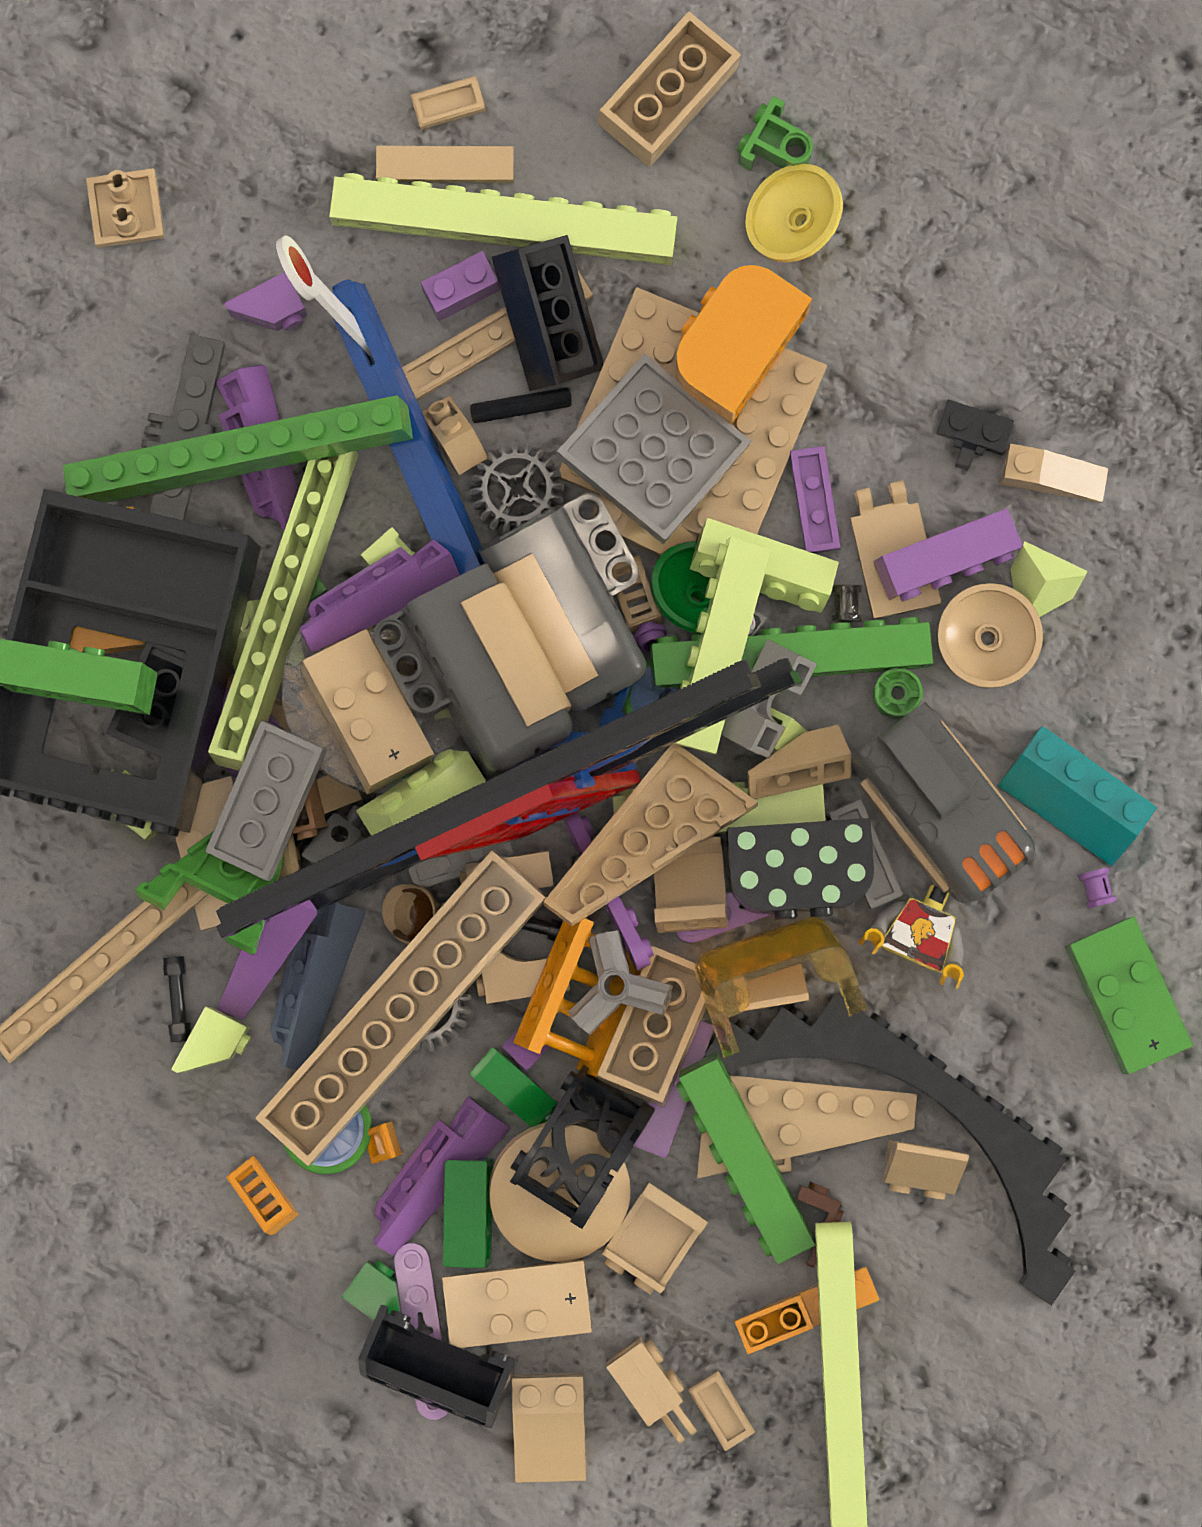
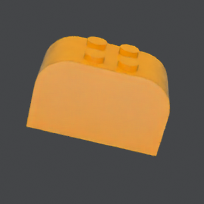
M747 265L731 271L722 280L717 289L711 286L701 301L702 307L698 317L692 314L681 330L683 333L680 338L681 342L677 350L676 379L690 396L713 410L730 424H733L809 314L812 298L767 268Z

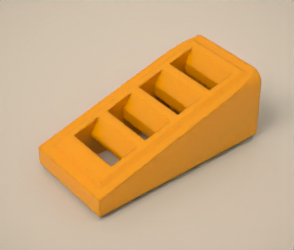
M253 1155L226 1177L265 1233L274 1235L299 1215L256 1156ZM256 1171L258 1176L243 1187L240 1182ZM264 1183L266 1187L252 1198L250 1193ZM273 1195L275 1199L260 1209L258 1205ZM281 1207L282 1210L279 1213L273 1216L270 1220L267 1218L271 1213H273L275 1210Z

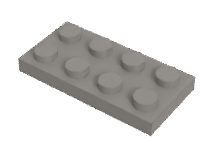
M261 720L205 852L264 880L272 881L327 749Z

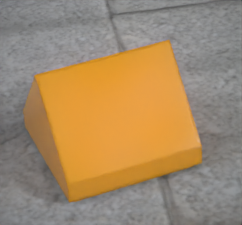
M392 1121L369 1128L368 1135H371L367 1150L372 1164L403 1155Z

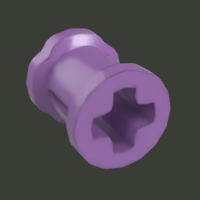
M1109 867L1078 875L1079 880L1084 882L1089 901L1086 903L1088 909L1117 901L1116 896L1112 895L1107 874L1110 873Z

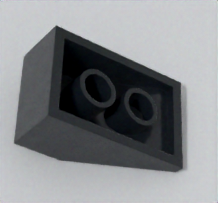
M146 642L138 662H142L158 673L150 715L116 709L106 734L161 758L186 658L185 652Z

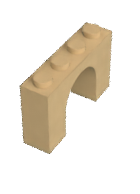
M549 850L503 857L537 888L554 886ZM482 861L465 863L466 871L459 872L461 884ZM501 951L482 972V975L476 979L479 997L485 996L487 1004L532 997L548 956L534 959H517ZM568 984L566 991H570V984Z

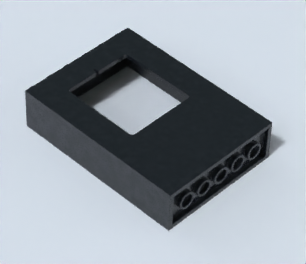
M44 489L5 640L47 647L49 641L70 645L74 629L81 627L185 651L186 658L157 774L153 780L100 768L97 775L95 774L96 767L45 755L43 749L56 699L11 692L0 686V795L9 797L10 792L14 791L13 797L43 805L44 799H48L47 805L77 813L78 807H82L81 813L108 821L111 820L112 815H116L117 822L144 829L145 823H150L151 830L178 837L179 831L190 833L209 758L208 750L216 730L261 547L249 535Z

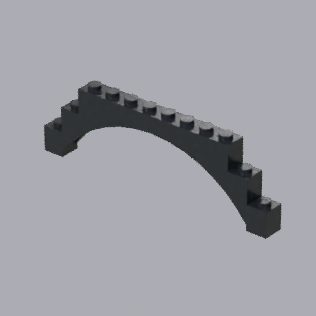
M846 992L842 996L834 993L811 1026L805 1023L809 1017L791 1005L788 1010L780 1007L758 1040L752 1037L755 1030L738 1019L735 1024L729 1020L704 1055L708 1057L717 1052L727 1072L731 1075H734L740 1067L769 1060L796 1057L846 1061L876 1069L904 1081L929 1096L951 1114L978 1143L994 1167L1006 1191L1016 1220L1021 1244L1023 1276L1018 1283L1052 1306L1076 1272L1069 1266L1072 1259L1055 1247L1051 1252L1047 1250L1071 1216V1214L1064 1210L1067 1203L1051 1192H1049L1047 1197L1043 1195L1048 1185L1067 1160L1060 1155V1152L1063 1150L1062 1147L1046 1136L1043 1141L1039 1140L1031 1134L1034 1129L1033 1126L1018 1116L1012 1120L1003 1114L1002 1111L1005 1106L987 1095L985 1100L973 1092L976 1086L960 1074L956 1079L944 1071L948 1065L932 1054L928 1058L916 1051L919 1045L903 1033L899 1037L887 1030L890 1024L874 1012L870 1017L858 1009L861 1003Z

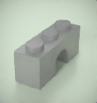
M767 639L763 649L757 656V661L751 672H756L765 666H769V664H773V662H777V660L788 658L793 670L798 672L802 683L786 690L801 695L817 663ZM777 694L769 696V699L725 719L721 735L752 752L769 758L785 728L774 721L770 712L771 703Z

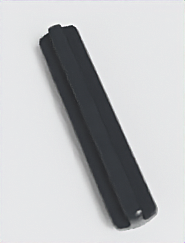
M565 387L473 403L470 405L472 421L474 423H481L567 408L572 405L570 389Z

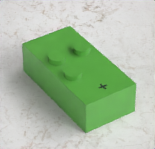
M5 639L0 640V686L11 692L150 715L158 673L142 662L106 657L104 650L92 647H84L82 653L79 650L70 648L69 644L49 641L47 647Z
M1135 916L1124 919L1065 946L1122 1074L1129 1075L1193 1046Z

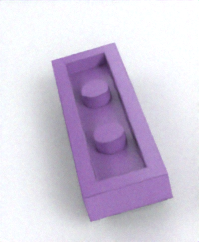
M820 446L790 451L805 551L815 554L840 550L841 546L825 447Z

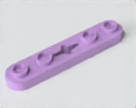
M407 1243L397 1250L394 1257L401 1311L411 1318L409 1323L415 1329L419 1326L418 1312H422L425 1325L428 1327L432 1326L433 1332L428 1335L443 1341L430 1256L424 1246L418 1243ZM415 1399L419 1413L429 1420L443 1418L448 1413Z

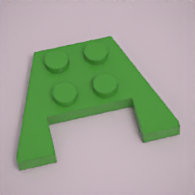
M212 831L189 848L186 856L175 864L169 863L159 870L160 875L149 883L144 881L138 885L135 891L138 898L162 910H165L184 883H188L226 903H230L266 885H270L274 881H278L284 861L283 855L272 881L264 880L205 852L214 832ZM262 920L236 935L225 937L226 942L254 955L257 951L266 920Z

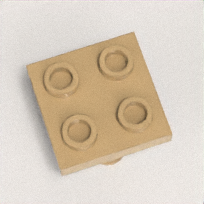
M154 168L131 172L114 170L108 175L86 178L94 241L97 248L165 238L157 176Z

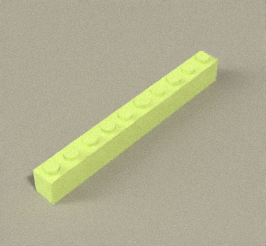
M345 173L343 177L334 176L329 214L331 224L334 226L521 248L568 235L573 254L672 265L677 228V216H671V212L661 209H654L650 213L637 212V208L627 205H619L616 209L603 208L601 203L585 201L582 205L568 204L569 201L567 199L551 197L548 198V201L534 200V196L524 193H516L514 197L500 196V192L490 189H482L480 193L466 192V188L456 185H448L446 189L432 188V184L422 181H414L411 185L398 184V180L388 177H379L377 181L364 180L362 175Z
M357 451L308 461L208 750L209 755L219 766L240 771L260 721L268 722L359 456Z

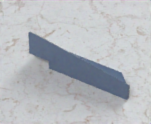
M339 903L326 905L318 909L316 917L310 924L309 932H304L290 952L270 1031L273 1041L281 1044L284 1053L283 1059L280 1062L282 1067L298 1070L314 1052L365 916L363 909Z

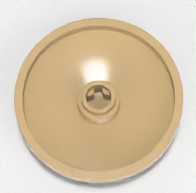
M547 1122L521 1132L501 1151L490 1175L489 1204L500 1232L519 1251L544 1261H572L597 1251L618 1231L629 1207L630 1179L625 1163H623L618 1172L610 1170L609 1174L614 1176L583 1229L571 1223V1218L517 1184L516 1186L512 1184L510 1180L514 1176L515 1171L510 1168L521 1150L526 1153L529 1152ZM581 1123L565 1128L566 1147L571 1164L579 1157L587 1154H599L607 1158L610 1157V1154L601 1146L595 1129ZM552 1129L540 1148H552ZM539 1160L533 1164L528 1176L549 1188L560 1177L558 1170L550 1176L541 1177V1173L547 1170V1163ZM589 1164L581 1166L575 1171L577 1177L583 1169H585L584 1173L587 1177L595 1175L594 1168ZM562 1184L555 1193L578 1207V1204L572 1199L564 1184Z

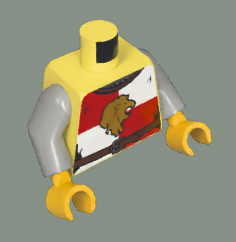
M930 885L923 902L910 897L907 901H896L879 912L869 929L858 942L861 946L865 940L871 941L874 945L872 954L883 948L936 973H942L939 979L940 985H944L946 977H951L956 981L955 989H958L964 977L962 970L964 948L961 929L955 924L956 917L942 911L950 893L948 891L943 893L939 887Z

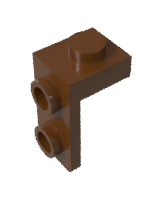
M811 1181L808 1187L799 1185L795 1198L826 1211L822 1223L840 1222L844 1211L839 1209L841 1202L827 1196L830 1189ZM816 1241L806 1260V1265L812 1268L815 1267L817 1262Z

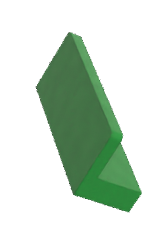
M493 1158L447 1160L445 1162L443 1265L445 1267L486 1268L491 1264L492 1212L489 1204V1180L493 1169Z

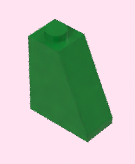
M492 1047L469 1073L530 1127L547 1122L555 1110L553 1108L558 1103L495 1047Z

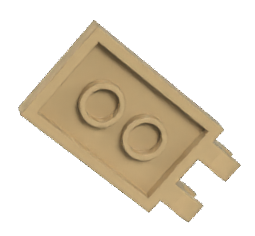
M903 480L890 483L888 486L892 502L890 504L873 507L870 488L857 490L854 493L859 516L851 517L850 523L873 620L942 604L938 588L933 590L931 584L919 588L921 595L902 602L900 596L889 600L874 564V561L881 556L927 539L919 504L908 505Z

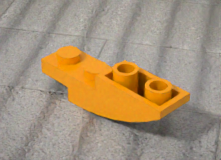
M864 1266L854 1270L857 1310L879 1301L880 1298L867 1267ZM818 1284L734 1320L747 1354L811 1330L814 1326L819 1325Z

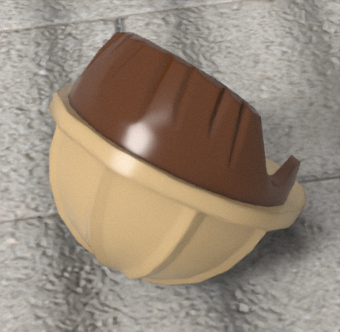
M416 884L395 886L386 894L383 901L382 916L384 924L398 940L409 944L441 908V904L425 887Z

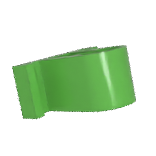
M773 96L768 105L761 104L753 119V122L757 123L753 133L750 135L746 132L737 148V151L741 153L739 165L751 170L755 162V155L752 153L781 168L810 163L813 151V142L810 136L778 118L781 117L784 111V101ZM791 145H798L803 149L804 154L800 157H792L787 153L786 148Z

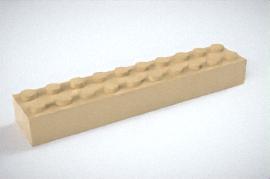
M491 850L255 1119L307 1166L313 1164L541 907L547 896L497 851Z

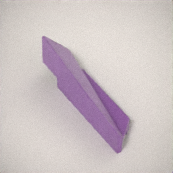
M259 365L237 369L216 381L229 407V410L218 415L224 431L280 420L266 366ZM292 465L241 475L254 512L262 517H272L280 522L281 528L285 530L298 493Z
M432 540L412 556L399 547L313 600L308 609L311 618L308 623L300 626L301 634L308 648L315 652L371 627L401 611L413 599L460 576L451 553L436 540Z
M310 900L266 920L257 951L254 955L240 950L217 1010L240 1019L246 1017L316 917L317 910Z
M469 1096L464 1101L451 1126L438 1119L377 1202L375 1216L381 1223L380 1233L374 1238V1244L389 1254L395 1255L397 1250L406 1244L444 1202L445 1162L447 1160H476L478 1158H485L508 1133L510 1127Z

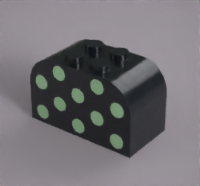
M870 818L730 827L726 831L730 889L737 902L751 912L775 914V920L796 919L798 917L797 912L810 911V918L828 917L833 915L834 909H842L854 904L866 894L872 884L874 860Z

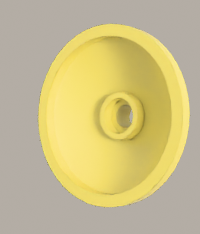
M811 164L786 166L767 177L754 192L746 212V231L754 248L766 258L776 262L799 261L819 251L831 239L841 219L843 200L837 182L824 169Z

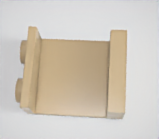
M713 835L654 873L656 897L654 914L658 933L728 928L723 847L721 837H714Z

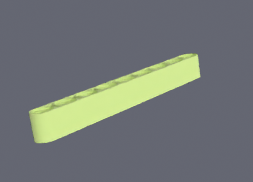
M851 1221L815 1223L831 1527H868Z

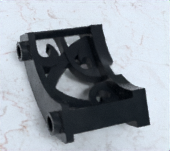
M584 1064L578 1074L571 1070L560 1088L566 1093L528 1153L521 1150L510 1167L515 1171L514 1176L510 1180L515 1186L516 1184L571 1218L570 1222L583 1229L614 1176L609 1174L610 1170L612 1169L616 1172L620 1170L633 1145L655 1111V1108L645 1102L641 1106L636 1105L587 1074L589 1068ZM579 1093L586 1096L589 1101H583L579 1097ZM570 1101L575 1110L560 1115ZM596 1103L602 1106L601 1109H595ZM598 1121L596 1128L597 1137L601 1146L610 1154V1157L607 1158L599 1154H587L579 1157L571 1164L567 1153L565 1128L581 1122ZM606 1122L610 1123L608 1131H616L618 1134L617 1138H611L606 1134ZM552 1129V1148H540ZM539 1160L547 1163V1170L541 1173V1177L550 1176L558 1170L560 1177L549 1188L528 1176L533 1164ZM587 1164L591 1165L595 1170L593 1177H587L584 1173L585 1169L580 1172L578 1177L575 1173L577 1169ZM564 1184L567 1192L578 1204V1207L555 1193V1191Z

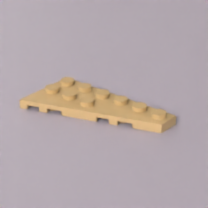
M672 744L544 900V906L573 926L758 807V802L682 746Z
M729 1075L774 1161L914 1129L917 1094ZM708 1132L701 1133L697 1179L728 1172L724 1162L718 1165L709 1148L713 1141Z

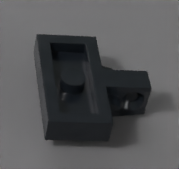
M948 399L936 434L954 440L952 447L960 449L955 467L968 471L974 454L982 456L984 450L999 455L1004 453L1014 420Z

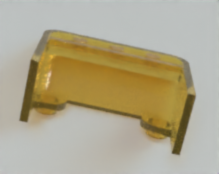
M817 917L806 918L706 951L699 956L695 963V974L724 1058L740 1052L728 1018L742 1013L750 1003V992L746 983L748 980L812 960L815 971L822 980L832 983L838 982L849 1016L867 1010L850 958L824 920Z

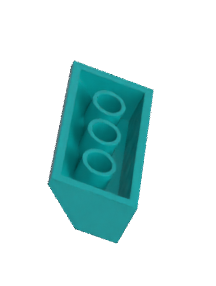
M1044 726L1037 729L997 785L1110 867L1115 864L1136 839L1158 808Z

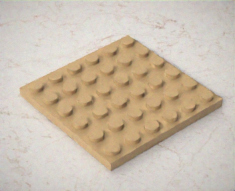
M636 287L577 428L644 353L676 379L677 350L683 334L681 330L692 314L698 317L700 313ZM787 348L783 350L732 424L752 441L750 446L680 525L681 527L699 536L706 519L710 518L758 534L789 460L790 451L794 448L826 371V364ZM562 462L559 469L562 474L559 478L560 480L600 496L599 491Z

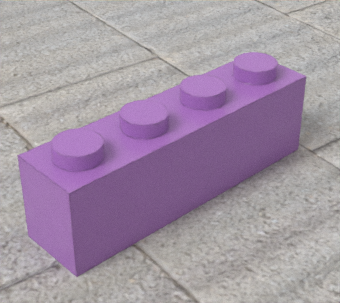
M1006 508L881 556L874 561L888 599L900 596L901 601L904 602L921 595L919 589L921 587L931 584L933 590L952 583L950 577L952 575L962 572L964 578L983 571L982 564L991 560L994 561L995 566L1015 558L1013 552L1022 548L1023 545L1009 510Z

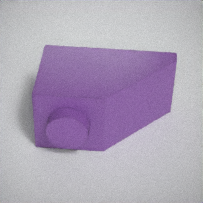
M285 272L224 303L231 317L275 331L282 328L285 331L291 330L299 326L303 322L302 318L307 316L306 310Z

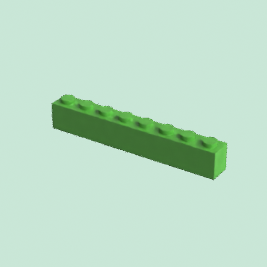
M919 617L899 619L898 625H885V620H872L864 622V627L851 628L850 623H835L829 625L830 630L816 631L815 625L795 627V633L783 634L781 628L761 630V635L747 637L741 661L746 660L752 671L759 652L763 649L767 639L817 663L811 677L881 672L893 668H928L933 664L930 623H920ZM700 634L692 635V641L678 642L677 636L657 638V643L651 644L649 647L652 690L680 688L682 680H689L692 667L687 666V660L692 645L698 647Z

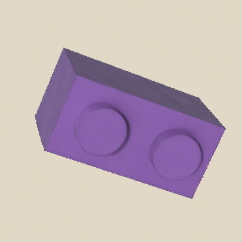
M483 251L421 282L423 293L438 321L500 291L498 280Z

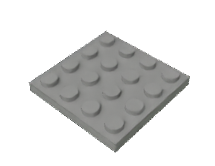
M644 353L559 448L555 456L664 544L750 446L752 441L723 417L689 395L682 388L678 380Z

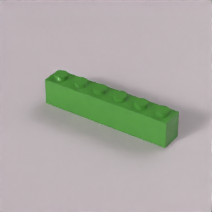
M715 1052L680 1070V1082L676 1084L679 1093L685 1103L691 1100L697 1111V1113L693 1114L694 1121L702 1134L708 1132L713 1141V1144L709 1145L710 1151L718 1165L724 1162L729 1172V1175L725 1176L732 1193L734 1195L741 1194L746 1204L742 1207V1211L749 1225L753 1226L756 1224L762 1236L758 1238V1241L767 1257L773 1255L777 1264H780L815 1246V1238L718 1053Z

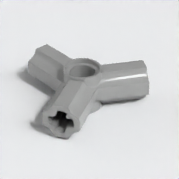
M619 930L590 937V946L599 980L568 1012L572 1019L591 1035L621 1004L665 1015L672 996V985L630 974ZM620 976L624 981V990L621 994L614 996L610 991L609 985L613 978Z

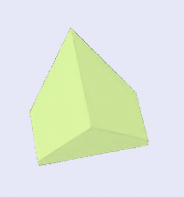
M1025 541L1010 568L1013 589L1020 592L1031 602L1039 617L1072 600L1087 574L1086 570Z

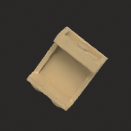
M648 1182L624 1218L620 1228L602 1251V1254L607 1257L604 1264L621 1275L626 1270L637 1277L634 1284L647 1293L652 1294L654 1290L662 1293L667 1282L698 1235L702 1233L708 1221L651 1182Z

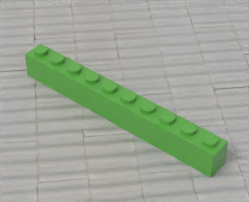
M396 395L63 465L66 494L107 503L412 440L413 435L408 405Z

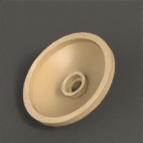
M986 583L967 588L950 601L940 618L937 640L940 654L945 664L958 678L977 687L999 688L1018 681L1034 666L1042 648L1043 630L1036 609L1024 595L1005 585ZM983 633H989L993 636L992 644L986 645L982 642L981 636Z

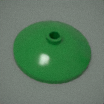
M697 541L675 545L660 556L651 574L650 588L656 606L670 622L685 631L701 635V633L696 632V626L701 611L707 613L710 599L705 598V593L710 577L690 570Z

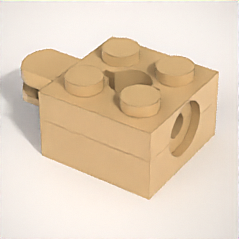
M640 1336L606 1361V1368L646 1425L649 1427L661 1418L678 1443L681 1444L686 1439L668 1412L674 1411L691 1436L698 1432L679 1405L683 1402L681 1392L685 1390L683 1388L684 1385L672 1368L667 1372L660 1364L664 1360L662 1358L663 1355L654 1342L650 1339L645 1343Z

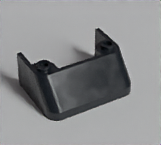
M381 1304L358 1358L360 1375L370 1381L483 1427L492 1428L513 1374L516 1359L492 1350L489 1355L481 1354V1356L415 1330V1327L409 1323L411 1320L409 1316L395 1310H391L390 1314H388V1307Z

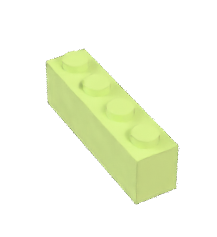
M710 518L706 519L697 540L690 570L699 572L706 577L716 578L719 565L714 564L718 546L720 543L725 544L726 540L730 537L769 547L772 549L760 593L765 594L771 599L783 600L798 605L804 610L822 612L831 595L839 564L838 561Z

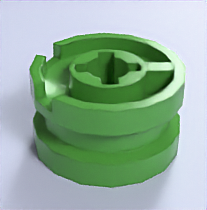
M893 668L884 672L878 678L873 688V702L876 709L882 715L892 719H902L920 705L923 697V687L919 678L913 672L904 668ZM893 688L904 689L905 692L902 699L896 700L892 697L891 691Z

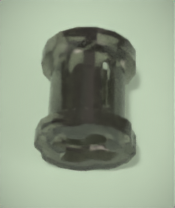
M834 585L831 591L834 593L835 614L832 615V622H861L859 593L862 592V586Z

